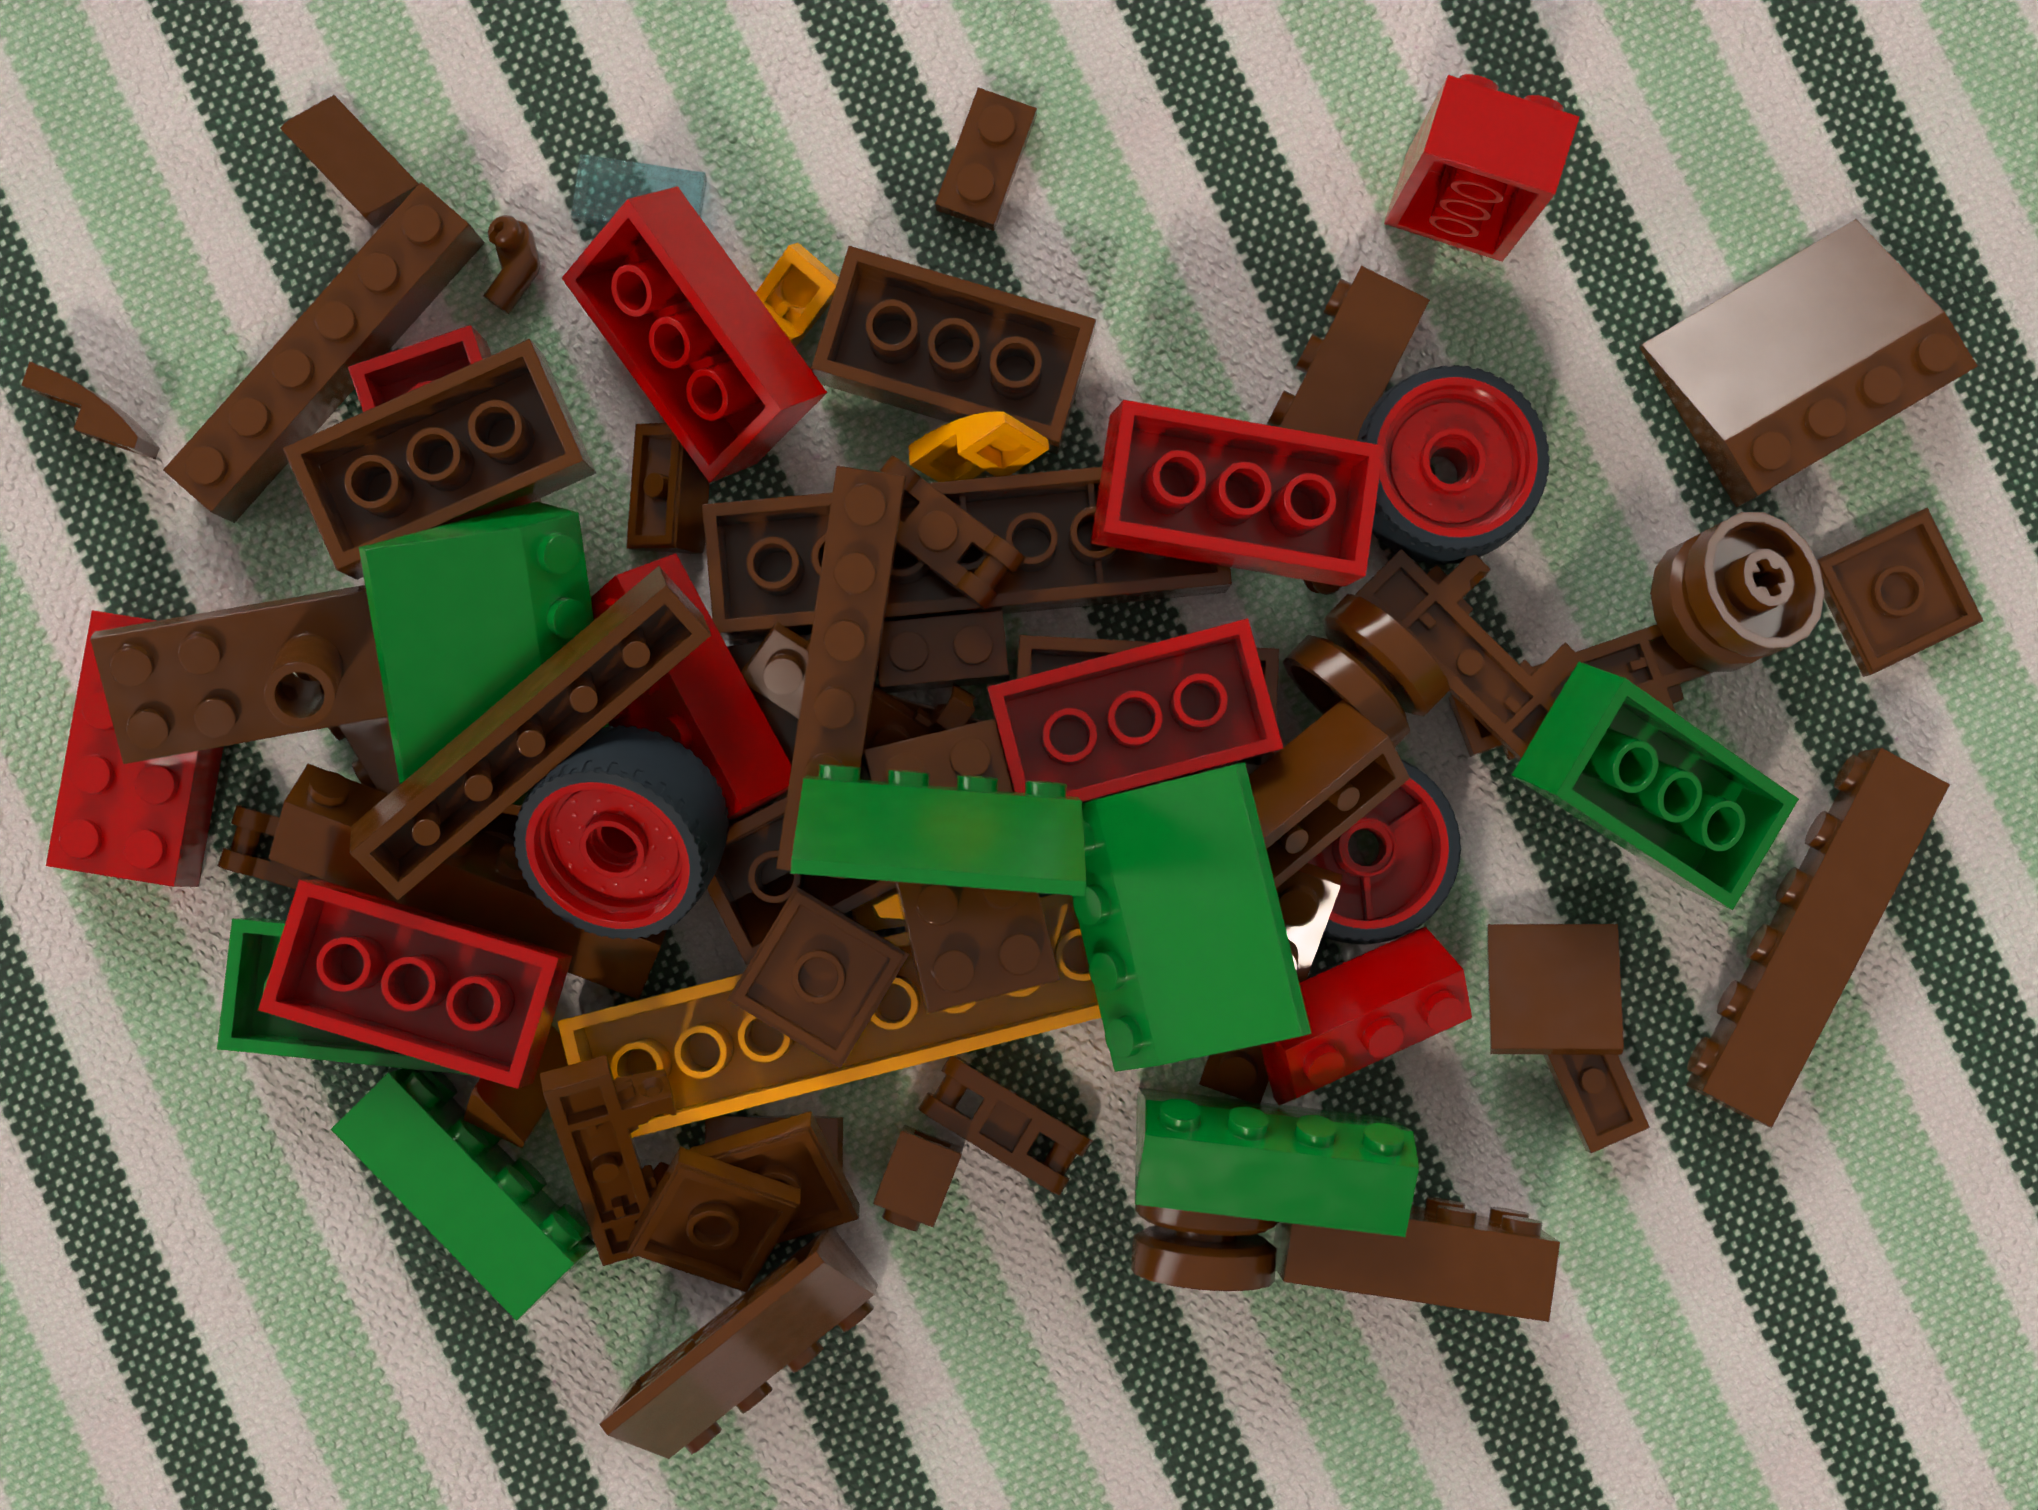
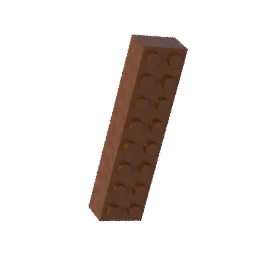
M1102 467L934 482L929 484L995 535L1011 544L1026 559L1014 574L1010 572L1005 574L994 588V591L998 594L987 610H983L896 544L884 622L1002 610L1003 614L1220 594L1226 593L1232 585L1231 569L1225 566L1091 544ZM833 492L702 505L712 620L724 641L766 637L776 621L796 634L812 632ZM904 493L900 516L903 522L906 521L919 504L906 493ZM972 545L958 564L973 574L987 555Z

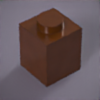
M904 1125L873 1202L874 1205L885 1208L882 1218L894 1225L912 1231H918L921 1223L934 1227L960 1161L963 1147Z

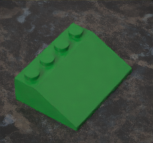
M535 501L359 547L399 784H402L594 621L579 512Z
M1245 762L1082 803L1086 892L1085 896L1072 895L1073 907L1081 930L1089 964V973L1094 984L1105 1030V1040L1110 1051L1114 1072L1160 1066L1311 1034Z
M819 764L818 776H805L803 778L790 873L1085 896L1086 866L1082 800L1078 797L1066 796L1067 784L1026 781L1025 793L997 791L998 778L957 775L956 787L929 785L930 773L907 770H888L887 782L860 780L861 767Z
M1138 1087L1135 1205L1406 1237L1419 1172V1163L1413 1131L1389 1117L1289 1105L1279 1106L1278 1104L1264 1102L1259 1104L1239 1099Z

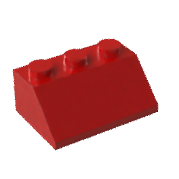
M1425 926L1300 982L1311 1034L1261 1045L1273 1098L1280 1106L1471 1019L1472 1013L1464 969Z

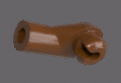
M502 215L494 219L488 229L489 241L496 246L502 270L483 297L509 315L538 275L540 260L534 235L530 228L523 221L516 220L513 216Z

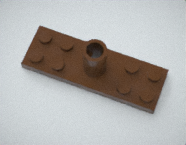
M365 585L95 631L90 638L123 764L388 717ZM294 672L310 674L318 681L300 679Z

